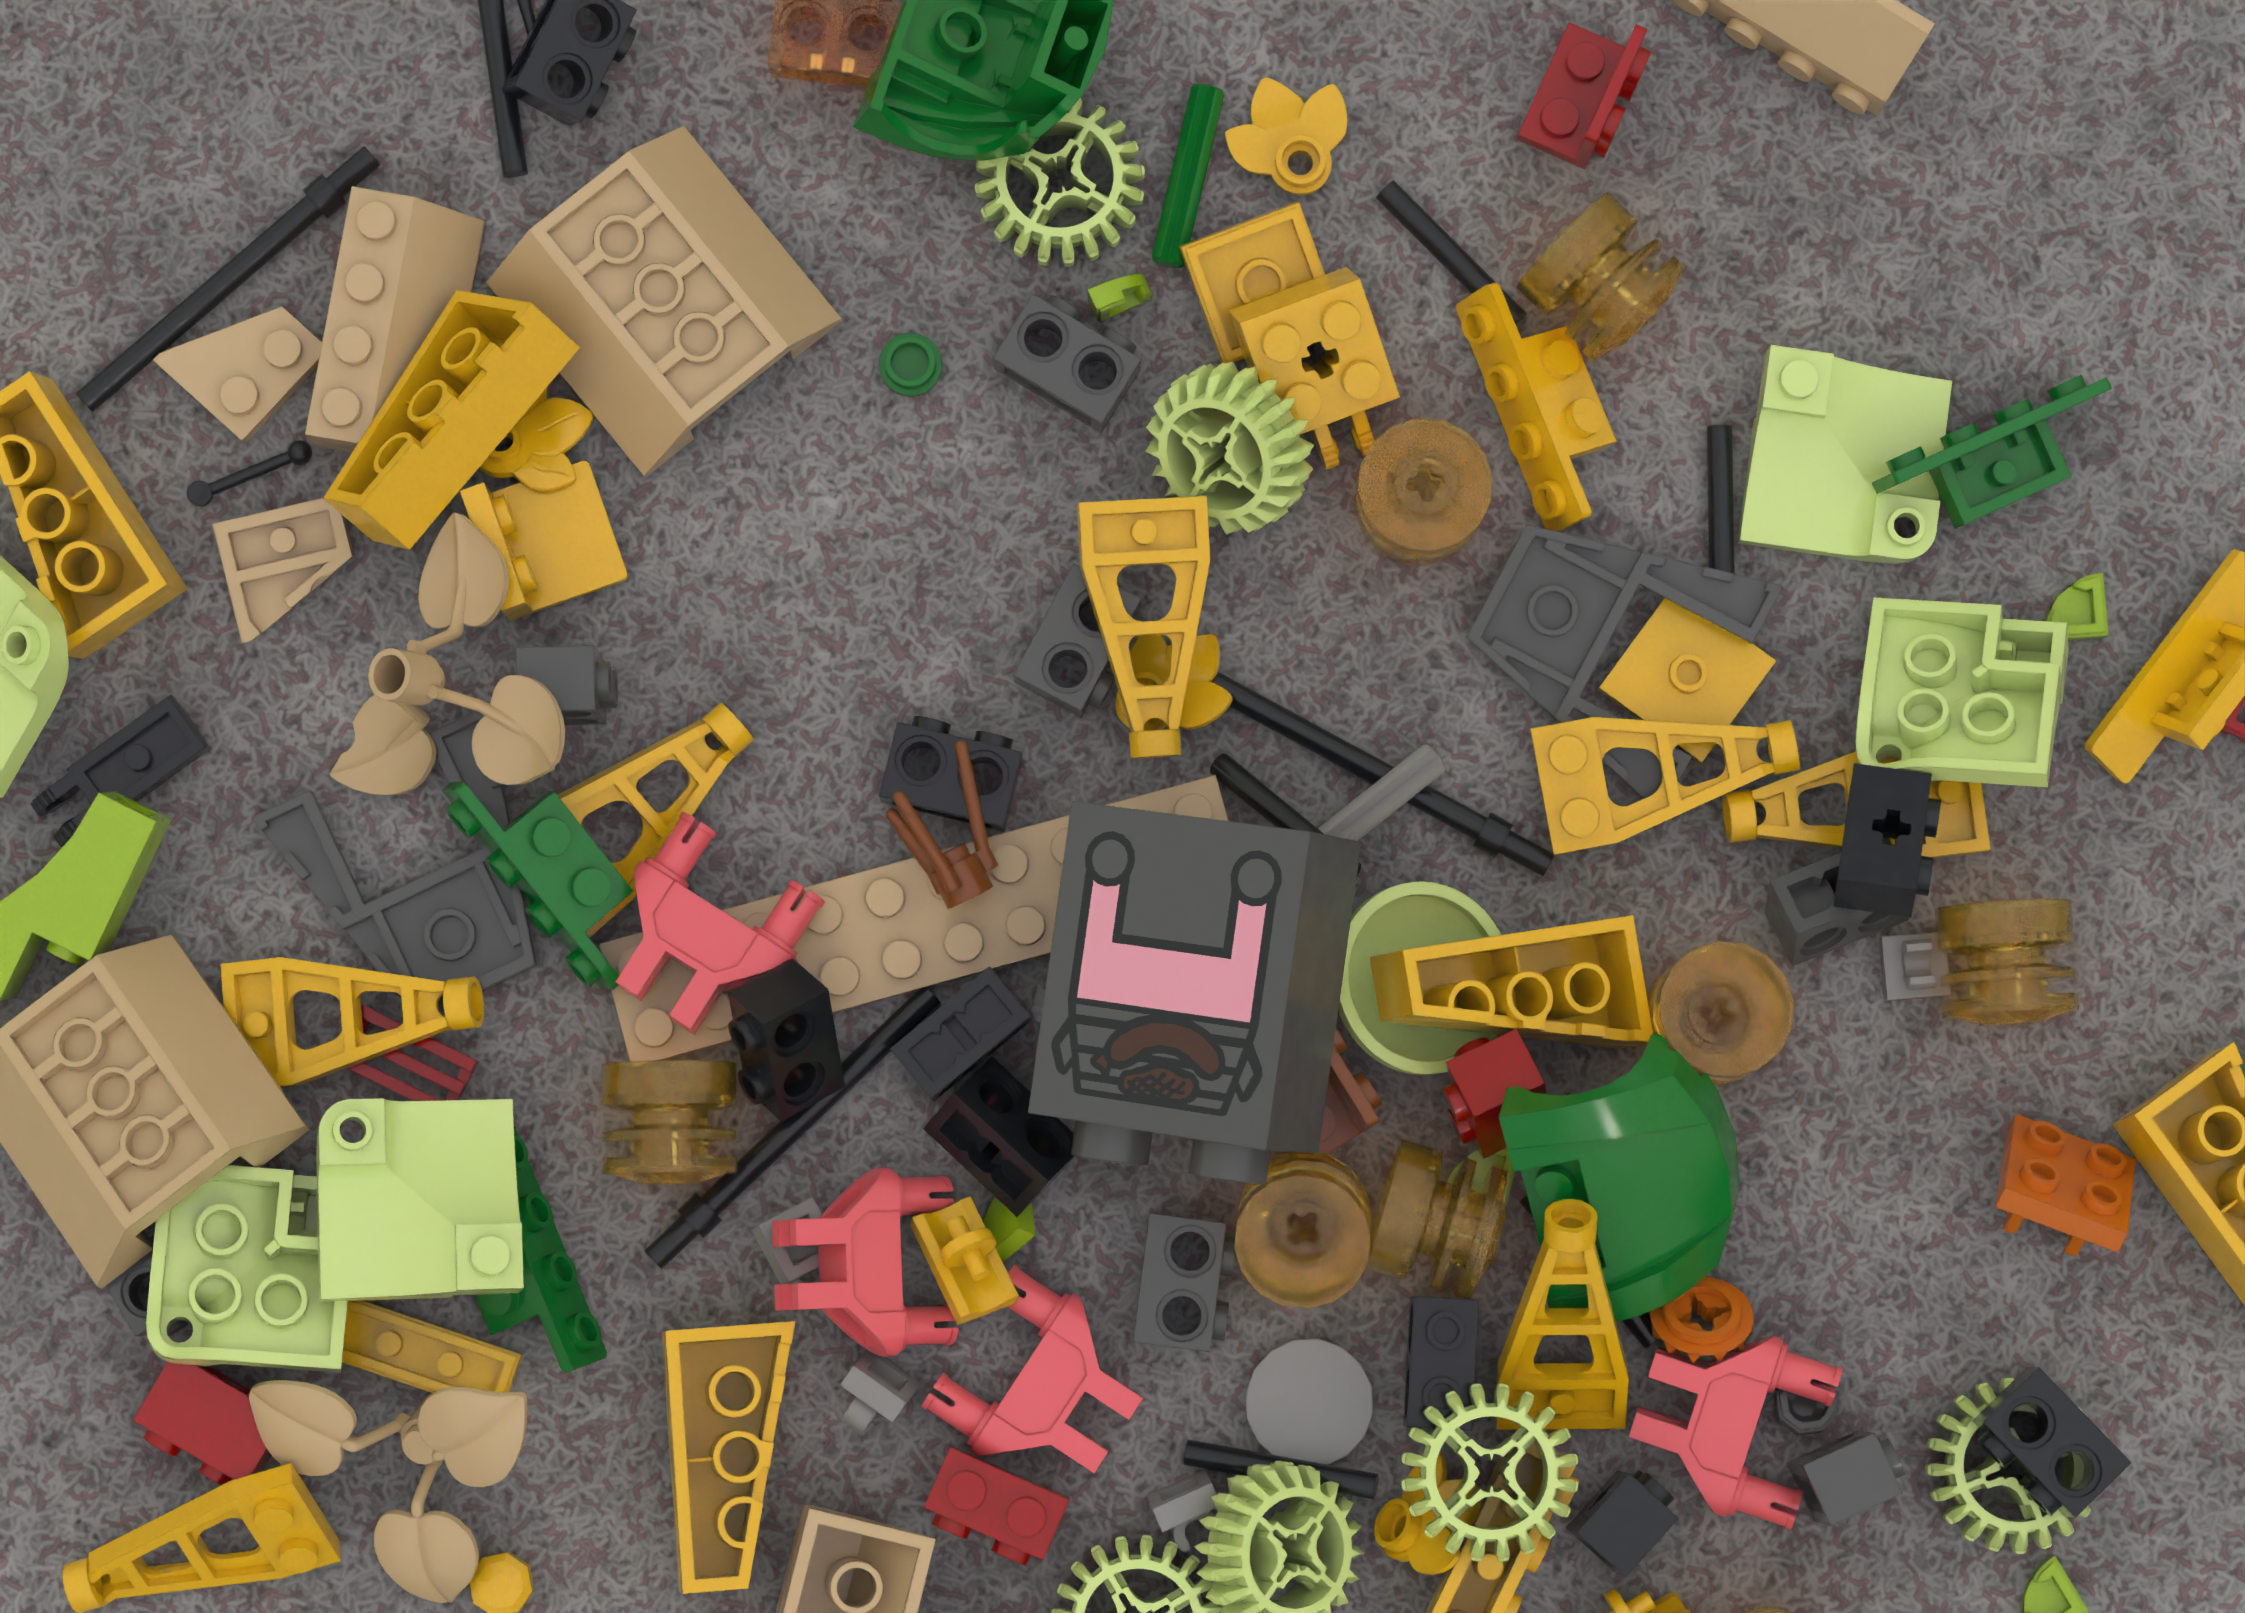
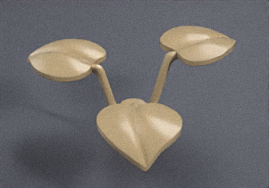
M452 513L443 525L430 550L419 585V607L425 623L432 628L447 630L422 641L409 640L407 651L394 648L384 649L371 662L368 680L374 695L362 705L352 722L355 731V741L352 747L340 755L330 772V776L334 780L349 788L368 794L392 796L408 793L425 781L435 763L437 752L433 738L423 729L428 725L430 716L419 706L426 705L434 699L469 708L485 715L474 729L472 752L476 765L490 780L511 786L523 785L553 771L561 759L565 743L564 719L556 698L545 685L534 678L522 675L505 676L495 686L489 704L481 699L444 688V672L436 659L427 654L429 650L460 638L464 631V624L472 627H483L492 622L498 615L507 597L509 571L501 551L465 515Z
M271 1380L255 1384L250 1389L249 1401L260 1437L269 1453L281 1465L292 1463L298 1474L306 1476L328 1475L337 1470L344 1458V1449L349 1452H357L396 1432L401 1434L402 1449L405 1455L411 1461L424 1465L425 1468L411 1502V1513L402 1510H389L379 1518L374 1530L375 1552L384 1571L394 1582L410 1594L431 1602L452 1603L455 1597L473 1579L478 1568L479 1549L471 1530L454 1515L444 1511L424 1513V1503L436 1471L442 1465L443 1460H445L449 1472L457 1481L471 1487L492 1486L508 1475L520 1455L525 1440L528 1414L526 1393L493 1392L471 1387L443 1388L426 1396L412 1416L400 1412L393 1421L360 1437H350L356 1427L357 1417L354 1409L335 1392L315 1384L298 1381Z

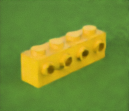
M1533 1442L1525 1450L1526 1453L1517 1463L1515 1470L1516 1482L1532 1502L1535 1501L1539 1493L1543 1474L1541 1457L1536 1444ZM1513 1448L1504 1457H1500L1488 1482L1492 1485L1493 1490L1499 1487L1511 1498L1513 1493L1503 1483L1504 1479L1501 1477L1499 1470L1504 1464L1503 1460L1512 1452ZM1576 1465L1572 1467H1559V1478H1569L1577 1481L1579 1484V1479L1571 1476ZM1557 1489L1554 1500L1568 1506L1575 1492ZM1490 1496L1482 1499L1479 1514L1472 1525L1478 1527H1497L1508 1524L1519 1518V1516L1502 1500ZM1548 1510L1543 1519L1549 1523L1553 1512ZM1533 1527L1527 1533L1533 1541L1534 1551L1529 1554L1523 1553L1516 1539L1512 1538L1507 1540L1510 1551L1509 1560L1500 1562L1494 1553L1493 1542L1485 1543V1554L1481 1561L1471 1560L1469 1549L1472 1539L1464 1537L1459 1548V1561L1451 1569L1444 1572L1425 1613H1517L1523 1598L1515 1594L1525 1570L1532 1573L1536 1572L1551 1539H1547Z

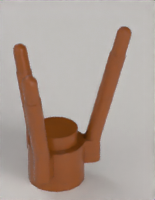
M963 740L956 742L955 750L975 852L970 854L966 844L963 843L942 853L919 814L902 791H896L893 794V800L902 813L903 818L894 808H890L886 812L887 819L928 875L937 895L941 894L948 909L960 905L992 888L993 885L986 872L998 866L989 847L973 766L967 743Z

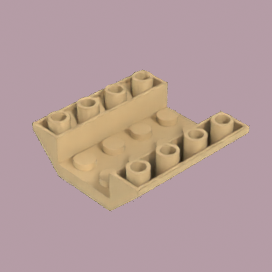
M684 126L626 152L530 228L486 282L497 297L533 303L580 347L559 373L644 478L694 440L691 430L784 355L788 353L794 360L842 322V318Z
M167 935L94 956L90 961L86 962L0 1028V1143L96 1286L101 1289L153 1250V1247L142 1233L145 1228L241 1156L254 1167H262L310 1130L173 935Z

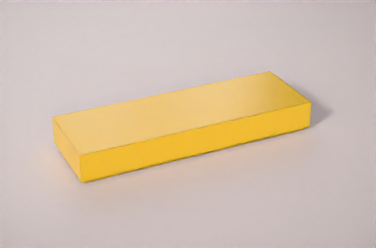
M365 1300L348 1301L343 1363L431 1393L448 1387H471L493 1392L511 1391L523 1354Z

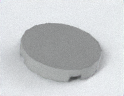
M1321 1339L1291 1340L1270 1350L1253 1369L1245 1393L1246 1419L1256 1440L1272 1455L1328 1465L1349 1455L1365 1437L1373 1415L1372 1386L1361 1363L1343 1347Z

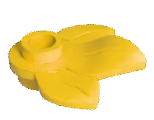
M1264 77L1257 86L1252 99V124L1236 126L1225 132L1229 152L1241 168L1250 173L1271 176L1274 183L1284 192L1297 196L1312 194L1327 182L1332 167L1330 152L1346 135L1348 119L1343 96L1335 84H1329L1315 92L1304 104L1302 99L1288 87L1271 78ZM1295 155H1305L1312 163L1311 170L1304 175L1294 174L1288 167L1290 158Z
M546 388L505 436L513 441L511 447L505 451L494 450L479 469L485 474L496 478H510L514 476L527 488L535 491H553L576 481L575 472L570 460L564 453L576 445L589 430L593 422L592 412L570 399L556 397L547 399Z
M1213 634L1196 636L1179 728L1185 730L1201 728L1217 720L1227 711L1233 701V697L1227 690L1212 683L1215 680L1220 665V645L1218 638ZM1161 635L1139 636L1130 651L1134 677L1144 686L1162 685L1167 681L1170 674L1171 645L1167 646ZM1118 691L1115 699L1116 713L1125 727L1130 730ZM1152 718L1144 724L1143 728L1144 731L1162 730L1166 727V724L1160 719Z
M1439 1452L1436 1463V1483L1439 1494L1445 1503L1454 1494L1453 1491L1463 1479L1447 1480L1446 1460L1443 1453ZM1415 1466L1407 1478L1420 1477V1466ZM1476 1484V1485L1465 1495V1497H1467L1476 1487L1479 1488V1489H1481V1487H1479V1486ZM1423 1490L1403 1491L1402 1498L1388 1501L1379 1511L1374 1524L1376 1542L1383 1548L1387 1556L1400 1562L1409 1561L1414 1570L1421 1574L1435 1575L1448 1571L1460 1558V1549L1454 1554L1445 1550L1446 1540L1452 1530L1445 1526L1438 1535L1429 1538L1423 1530L1427 1523L1436 1515L1432 1510H1429L1422 1515L1414 1517L1408 1510V1507L1413 1502L1425 1498ZM1482 1499L1473 1507H1469L1458 1519L1472 1525L1479 1514Z

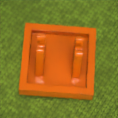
M2015 1113L2005 1136L1995 1205L1996 1208L2006 1211L2005 1215H2007V1218L2003 1225V1230L2016 1234L2024 1218L2066 1233L2065 1237L2068 1240L2064 1246L2063 1253L2076 1257L2085 1241L2118 1253L2128 1235L2136 1158L2123 1154L2111 1145L2104 1143L2096 1144L2064 1132L2052 1123L2034 1121Z

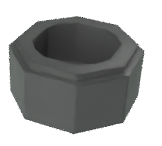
M1812 1379V1381L1835 1388L1833 1385ZM1780 1389L1773 1395L1777 1421L1795 1435L1823 1432L1839 1411L1837 1395H1835L1831 1408L1824 1406L1823 1403Z

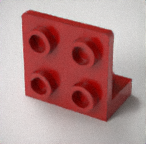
M1569 22L1518 133L1517 140L1582 169H1586L1592 153L1604 158L1626 108L1615 104L1618 97L1630 102L1652 52L1640 47L1648 29L1636 24L1626 47Z

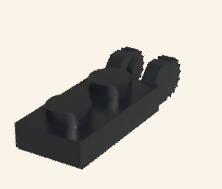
M170 695L66 769L68 771L67 775L36 796L30 804L38 816H43L59 809L66 800L75 795L80 789L91 805L98 793L112 791L138 802L212 748L178 700L173 695ZM90 807L65 822L55 832L56 834L53 836L61 848L73 836Z

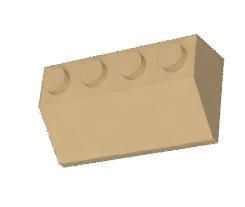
M1672 0L1678 7L1692 15L1701 17L1707 12L1725 23V33L1740 45L1749 49H1756L1758 45H1761L1780 57L1778 60L1779 66L1791 76L1804 82H1810L1812 77L1832 88L1834 90L1832 98L1845 109L1859 115H1863L1868 110L1878 116L1935 25L1932 21L1897 0Z
M351 187L305 435L316 447L352 453L456 290L473 293L485 228L484 220L413 196Z
M803 1503L775 1613H918L936 1539L867 1518Z

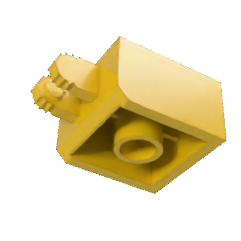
M1344 267L1228 311L1247 367L1252 368L1256 366L1260 384L1266 380L1277 379L1275 394L1281 400L1295 398L1293 406L1289 411L1294 419L1308 420L1305 430L1300 434L1311 431L1317 451L1326 470L1338 466L1340 463L1338 459L1340 455L1327 424L1348 417L1351 426V436L1356 448L1361 451L1363 456L1376 451V443L1365 410L1400 398L1361 280L1349 268ZM1318 342L1326 350L1322 359L1312 366L1307 362H1302V358L1310 356L1307 347Z

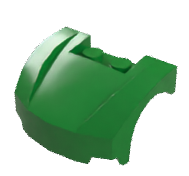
M903 0L881 63L871 75L853 127L907 150L938 158L984 161L1025 154L1066 115L1085 92L1105 52L1113 10V0Z
M1652 1034L1642 1057L1628 1073L1608 1085L1584 1093L1562 1096L1533 1093L1520 1086L1507 1087L1499 1120L1512 1170H1521L1540 1246L1544 1240L1545 1210L1550 1204L1563 1199H1576L1590 1204L1598 1215L1595 1244L1616 1322L1640 1316L1666 1305L1690 1290L1719 1265L1733 1218L1740 1181L1736 1134L1719 1091L1707 1073L1699 1075L1679 1052L1668 1048L1666 1038L1661 1035ZM1586 1284L1550 1285L1547 1296L1548 1307L1588 1308Z

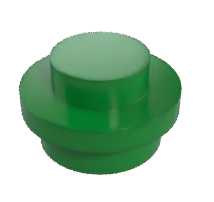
M905 333L894 337L884 346L879 358V370L884 383L890 390L901 396L916 397L927 393L937 384L942 373V358L937 346L929 338L917 333Z

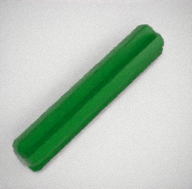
M1194 84L1190 89L1152 252L1153 262L1169 268H1182L1185 265L1179 246L1191 241L1224 97L1223 90L1212 85Z

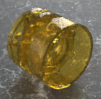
M1606 192L1577 217L1535 261L1516 287L1545 316L1557 312L1572 301L1579 310L1571 319L1564 333L1570 340L1577 338L1593 323L1596 324L1600 329L1582 351L1593 363L1597 362L1609 351L1632 340L1666 305L1678 279L1687 269V266L1677 256H1673L1654 274L1647 268L1665 246L1658 238L1646 243L1633 254L1625 247L1640 220L1611 192Z
M1415 418L1393 425L1372 442L1360 465L1355 481L1353 509L1360 531L1377 552L1400 564L1428 566L1450 559L1472 541L1491 503L1493 476L1485 452L1468 432L1445 420ZM1418 474H1425L1429 484L1440 486V488L1434 491L1429 502L1422 501L1419 491L1408 490V488L1414 485Z
M2000 900L1958 904L1935 909L1937 951L1951 955L1967 956L1968 961L1967 969L1953 971L1940 976V987L1970 989V998L1941 1002L1942 1019L1962 1020L1987 1027L2042 1023L2044 1020L2059 1014L2079 1010L2078 994L2048 993L2049 982L2077 978L2076 968L2046 963L2045 952L2074 943L2071 900Z
M1717 941L1692 949L1656 977L1647 993L1653 1034L1666 1038L1669 1049L1679 1052L1699 1075L1707 1073L1716 1087L1741 1080L1761 1069L1781 1051L1792 1029L1794 1000L1785 975L1767 955L1744 943ZM1714 1004L1717 1006L1716 1016L1725 1020V1025H1721L1710 1033L1706 1031L1707 1020L1699 1017L1698 1012Z
M661 1060L602 1064V1106L615 1111L631 1113V1126L602 1132L603 1143L631 1144V1156L602 1158V1175L618 1176L643 1185L702 1184L704 1181L722 1175L738 1174V1157L709 1156V1143L738 1141L737 1131L726 1127L708 1125V1112L737 1106V1063L726 1061Z
M1401 1138L1391 1164L1370 1235L1364 1268L1405 1280L1418 1255L1430 1257L1429 1288L1439 1290L1449 1264L1459 1266L1455 1280L1454 1295L1470 1300L1477 1283L1491 1266L1501 1236L1507 1212V1206H1505V1187L1508 1170L1491 1165L1481 1192L1471 1188L1477 1162L1474 1159L1466 1158L1460 1166L1453 1183L1441 1180L1442 1150Z
M1289 1152L1270 1159L1267 1184H1246L1240 1194L1234 1249L1242 1274L1258 1293L1281 1306L1309 1309L1336 1301L1356 1285L1368 1264L1371 1244L1372 1210L1365 1186L1352 1169L1326 1153ZM1310 1211L1316 1214L1315 1229L1307 1224L1301 1226L1299 1230L1292 1227L1293 1213L1300 1217L1306 1216Z

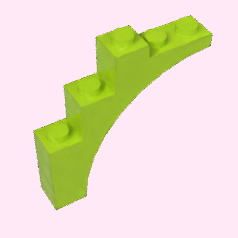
M118 792L98 793L75 833L37 875L0 901V1002L17 998L44 939L49 940L46 947L48 952L77 965H82L84 958L90 961L98 954L109 952L172 819Z

